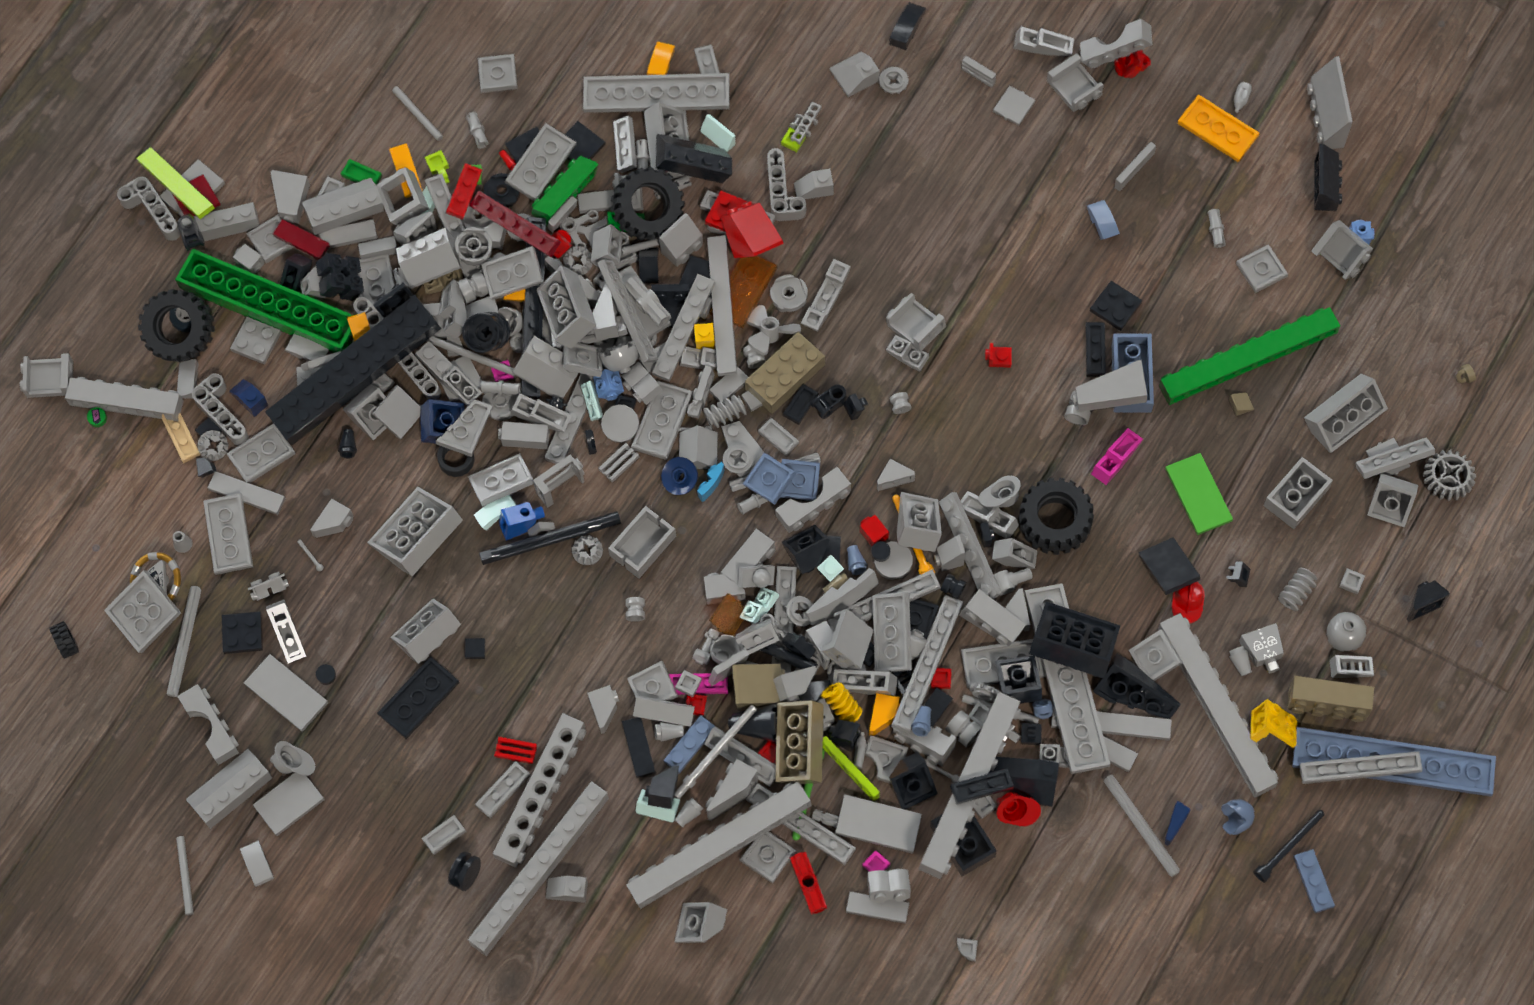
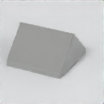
M698 425L680 432L679 457L691 460L696 469H709L714 464H717L718 432Z

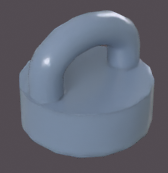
M1048 699L1035 701L1032 705L1034 715L1039 717V719L1049 718L1053 714L1052 702Z

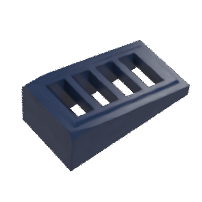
M1179 801L1175 803L1164 844L1167 846L1171 844L1190 813V808Z

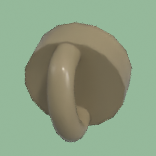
M1469 364L1461 366L1456 379L1459 383H1471L1476 380V375L1473 368Z

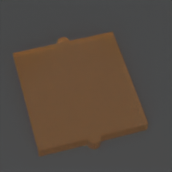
M729 593L726 594L709 620L717 628L718 632L732 636L735 634L744 620L739 617L744 609L741 601L736 600Z

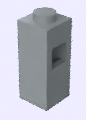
M503 422L502 428H499L498 439L501 440L503 446L548 449L550 436L548 425Z

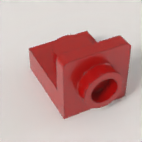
M989 343V349H985V360H989L988 367L1011 368L1012 347H993V343Z

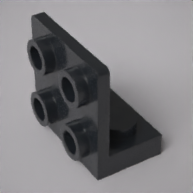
M651 284V290L656 294L661 305L671 315L669 320L671 325L667 328H673L690 292L689 284Z

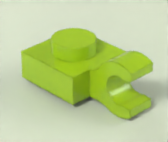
M442 150L426 156L425 161L432 175L442 173L446 184L450 181L445 171L449 168V165Z

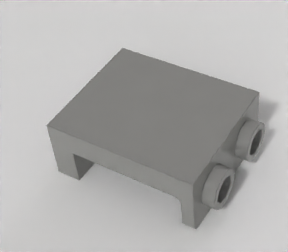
M1077 53L1049 71L1047 75V82L1073 112L1083 109L1091 100L1098 99L1102 95L1104 86L1102 82L1098 84L1080 64L1081 57Z
M1338 220L1331 224L1311 252L1316 256L1321 254L1344 274L1342 278L1346 280L1350 277L1354 278L1359 273L1360 265L1362 263L1365 264L1370 259V253L1373 248L1343 222Z
M912 293L904 297L895 309L889 311L886 317L888 327L903 339L912 342V346L920 352L946 327L945 317L941 314L934 315L917 302L915 295Z
M69 353L61 354V358L30 360L28 356H24L23 363L20 366L21 373L23 374V380H20V389L27 398L66 395L70 378H73V360Z
M848 609L836 612L833 617L838 620L832 641L823 645L821 652L844 670L861 669L874 630Z

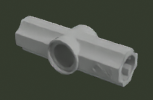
M637 276L630 277L624 285L627 292L635 300L638 308L644 314L647 313L658 327L667 324L671 319V315L661 305L656 294L651 289L648 290Z

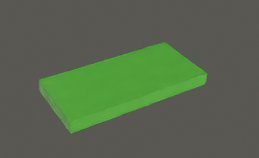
M1201 453L1165 467L1197 535L1233 521Z

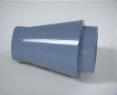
M857 545L849 546L847 548L848 570L853 575L863 574L866 571L867 563Z
M927 706L920 707L911 725L912 732L917 736H926L931 730V709Z

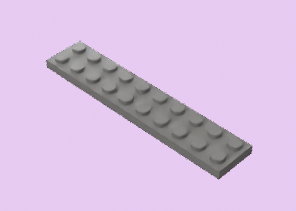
M1063 583L1029 589L1024 592L1034 633L1038 627L1046 601L1069 609ZM1041 658L1071 774L1110 767L1111 764L1087 673Z

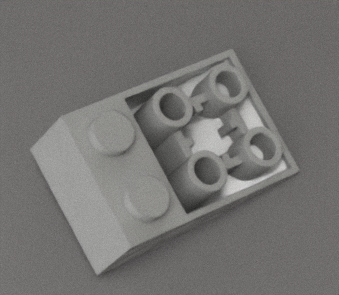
M736 759L734 764H729L725 772L727 776L724 781H719L715 789L717 793L714 798L711 796L706 803L708 820L712 821L749 796L758 782V772L756 769Z

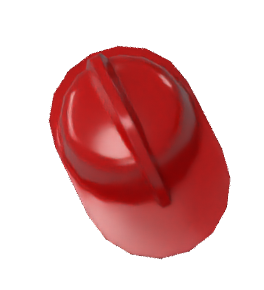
M1198 582L1173 592L1172 613L1174 616L1181 613L1183 618H1187L1189 624L1197 621L1203 611L1205 594L1203 587Z
M1011 792L1004 794L996 800L998 804L996 814L1001 822L1017 826L1032 825L1040 817L1041 808L1034 799Z

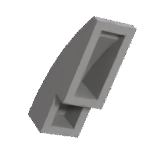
M1021 26L1015 35L1014 49L1044 55L1071 56L1074 38L1042 28L1039 31H1035Z
M453 279L442 289L439 316L445 319L444 333L456 339L462 334L463 326L467 320V313L460 288Z
M520 393L510 413L533 424L548 425L549 429L563 433L572 417L571 414L539 399L535 401Z
M969 491L961 499L962 506L968 516L978 523L988 522L989 528H993L994 533L1005 539L1010 538L1019 526L1016 517L1001 511L999 506L991 508L981 505L979 496Z

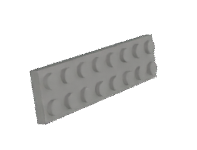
M729 73L584 77V113L645 111L658 102L680 110L729 109Z

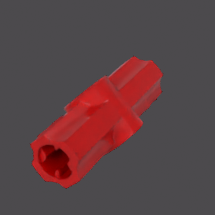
M800 852L790 857L810 913L817 914L827 909L807 853ZM806 879H811L814 884L811 887H806L803 882Z

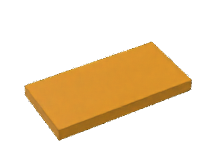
M1199 94L1177 122V124L1237 162L1241 160L1259 136V132Z

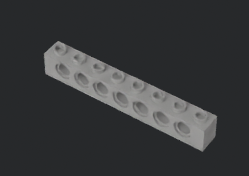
M562 713L493 852L495 859L515 868L518 863L521 864L526 855L524 851L527 845L530 846L535 837L533 833L536 828L541 826L544 811L550 808L552 803L550 798L553 792L557 793L561 784L559 780L562 775H566L569 769L568 762L570 758L575 757L578 750L576 746L579 740L582 741L585 737L584 722ZM566 735L572 736L569 742L562 741V738ZM556 753H563L564 756L561 759L553 758ZM546 771H555V774L553 776H545ZM544 787L546 792L539 795L536 793L537 789ZM530 805L538 806L535 812L527 811ZM523 822L529 824L525 830L519 829V825ZM513 840L520 841V845L518 847H510V843Z

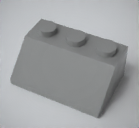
M446 228L396 248L398 263L411 289L461 268L459 257L456 254L455 238Z
M533 336L512 371L514 375L550 396L562 399L579 373L564 369V353L536 336Z
M432 599L390 638L413 661L419 664L427 659L435 648L440 647L449 635L454 634L461 623L449 608Z

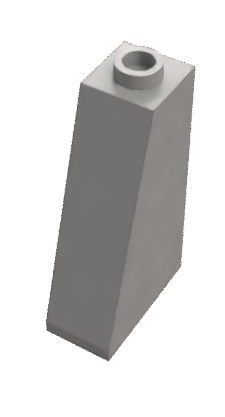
M1135 361L1077 386L1075 394H1072L1074 406L1077 405L1078 412L1146 403L1147 390L1142 361Z

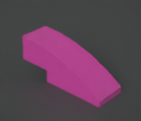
M1128 428L1095 465L1091 475L1107 485L1135 452L1143 438Z

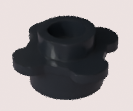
M553 396L552 400L546 398V401H549V405L562 411L563 407L568 405L563 403V399Z

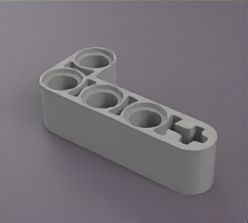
M778 148L771 149L767 155L771 214L776 215L775 220L777 221L800 220L806 215V202L801 197H787L784 154ZM774 159L778 160V165H774ZM774 175H780L781 177L775 178V177H773V176H774ZM777 191L782 192V193L779 194V195H778V194H775V192H777ZM795 207H801L802 209L796 210V209H794V208H795ZM782 208L784 210L776 211L775 209Z
M138 177L117 191V197L124 208L131 209L143 203L167 240L174 241L179 238L181 233L176 220L147 178Z
M216 373L211 374L193 389L192 397L196 405L235 445L239 446L247 441L249 436L244 426L218 400L227 389L222 376ZM215 383H220L219 386L213 387ZM201 395H206L205 398L198 399ZM218 407L215 412H210L212 408ZM225 420H230L228 424H223Z

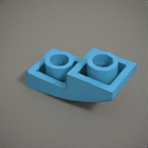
M722 462L718 465L714 464L708 469V482L705 481L698 487L697 495L702 502L719 485L724 474V464Z

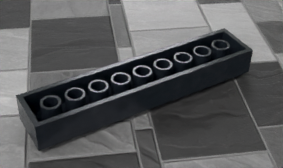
M413 295L276 402L265 413L291 445H294L442 328L419 299Z

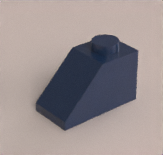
M244 379L229 391L254 417L268 406L265 396L253 384Z

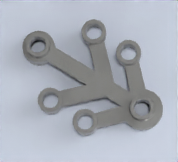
M590 210L587 214L577 219L567 217L560 224V229L569 233L575 247L583 246L587 249L586 244L581 242L577 233L584 234L592 248L593 234L595 231L607 226V216L605 219L596 222L599 219L598 212ZM595 214L596 217L591 218L590 215ZM588 221L596 222L588 227L581 226ZM568 225L573 226V227L570 228V229H567V228H566ZM621 232L623 234L622 240L625 241V243H622L621 248L629 245V236L625 232Z

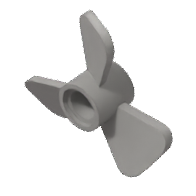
M763 305L757 306L746 317L747 324L760 329L759 333L749 337L748 344L761 355L768 354L769 343L776 342L779 339V333H801L799 324L779 326V321L776 318L767 316Z

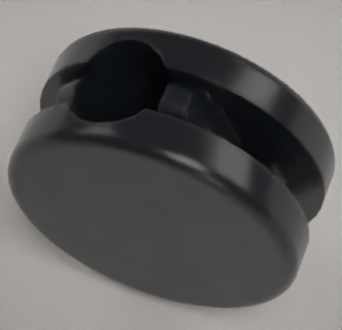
M467 851L460 853L450 869L448 876L449 885L457 887L461 891H467L478 876L481 859L475 855L472 856Z

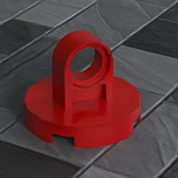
M1143 50L1136 51L1115 60V70L1119 76L1134 78L1140 71H1145L1151 65V60L1143 53Z

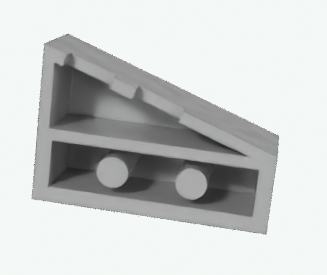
M980 589L973 595L959 614L962 618L996 638L999 643L1007 646L1014 642L1026 626L1024 622Z
M937 726L935 729L931 727L930 732L923 737L915 735L912 730L908 734L893 728V735H895L894 738L902 744L904 742L907 743L915 753H922L934 765L939 764L943 766L955 749L956 736L951 734L948 737L940 733L942 729Z

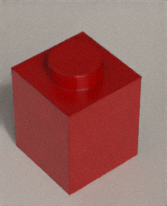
M876 515L868 516L861 521L860 533L871 547L876 542H884L889 538V531Z

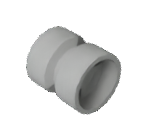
M482 272L471 275V279L464 278L457 281L466 304L476 300V296L483 297L489 294Z
M1071 394L1070 405L1067 406L1064 416L1065 419L1076 425H1087L1091 415L1090 410L1078 412L1077 405L1074 406Z
M961 710L952 718L945 730L954 736H958V741L967 748L978 738L982 727L975 721L970 722V717Z

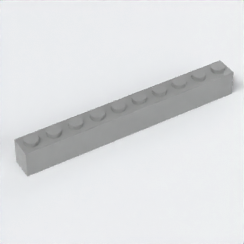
M1179 613L1161 622L1158 630H1164L1182 661V664L1179 665L1180 669L1251 793L1256 798L1274 789L1278 783V776L1273 769L1269 768L1264 752L1261 753L1257 747L1258 742L1256 743L1250 739L1246 720L1244 718L1241 719L1239 716V709L1234 701L1231 702L1227 687L1220 683L1217 670L1209 664V656L1206 651L1201 650L1199 646L1200 641L1196 634L1193 635L1190 631L1189 621Z
M998 692L958 782L988 774L989 770L994 771L998 762L995 757L997 753H1002L1006 744L1002 741L1005 736L1009 737L1014 727L1010 725L1012 719L1017 720L1021 711L1018 708L1020 701ZM953 794L951 795L918 868L919 870L938 879H941L943 873L947 875L952 865L948 861L951 856H956L960 847L956 845L958 839L963 840L967 828H964L966 821L971 822L975 813L972 808L974 804H979L981 798L956 805Z
M592 781L469 937L468 941L471 946L485 956L489 954L608 801L609 797L606 791Z
M797 781L796 783L791 782L784 786V790L779 793L774 792L770 794L763 803H755L749 808L748 812L735 815L732 818L733 821L728 824H720L713 833L702 835L698 838V842L693 845H685L681 848V852L676 855L671 854L663 860L664 862L658 866L656 864L652 865L646 870L645 874L632 877L626 885L639 908L645 907L811 807V801L800 783Z

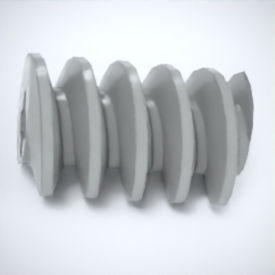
M735 395L731 396V401L725 398L724 404L721 401L717 402V407L714 404L710 405L711 411L707 407L703 410L711 429L713 424L719 428V421L725 425L726 418L732 422V415L740 418L739 412L747 415L742 400L739 396L737 398Z
M1302 567L1297 570V573L1292 577L1293 579L1288 582V585L1284 587V591H1281L1280 597H1278L1285 607L1293 611L1299 610L1296 604L1303 605L1301 599L1306 600L1308 598L1305 593H1312L1309 586L1312 588L1317 586L1314 580H1317V577L1311 571Z

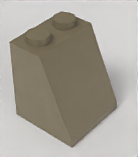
M780 664L732 665L738 711L747 710L751 704L757 708L784 702H780L773 680L785 674V669H781Z

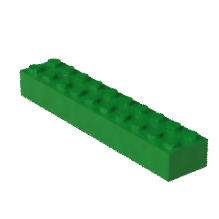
M192 249L175 279L181 290L196 294L200 298L277 328L291 336L296 334L329 349L328 351L332 353L342 352L352 344L353 335L347 317L354 315L198 250Z

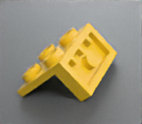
M1268 699L1251 711V740L1257 743L1271 733L1292 748L1296 746L1297 719L1292 714H1289L1280 708L1279 705L1274 704Z

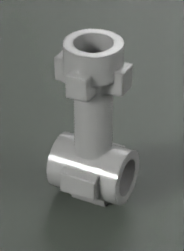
M711 628L708 632L706 631L704 637L707 639L702 649L697 648L693 655L696 663L708 665L711 659L709 654L713 641L720 638L718 631Z

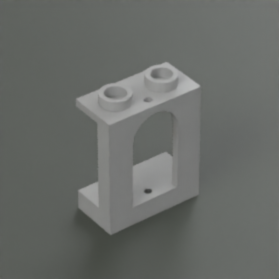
M571 454L533 480L536 494L547 508L554 504L551 491L569 478L576 475L580 482L584 483L583 475L585 473L582 470L583 465L578 458L574 459ZM569 464V466L563 472H561L559 475L548 481L546 484L544 483L545 480H547L548 478H550L551 476H553Z

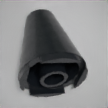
M777 703L757 707L756 712L736 734L776 742ZM746 710L733 713L732 717H729V729Z

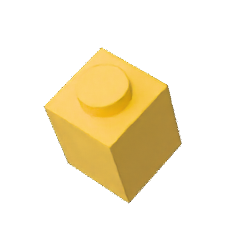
M713 323L695 324L696 349L702 350L703 347L715 349Z

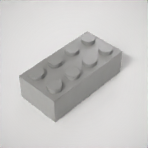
M561 265L537 288V292L555 341L572 349L596 326V322L578 274Z

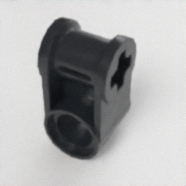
M191 214L182 215L178 220V227L186 250L190 251V248L199 245L205 246L203 235L199 230L195 217ZM184 218L190 219L192 226L189 228L184 227L182 220Z
M834 385L813 399L810 405L817 409L822 419H826L843 406L847 400L846 390L842 385ZM840 393L842 397L834 398L833 395Z

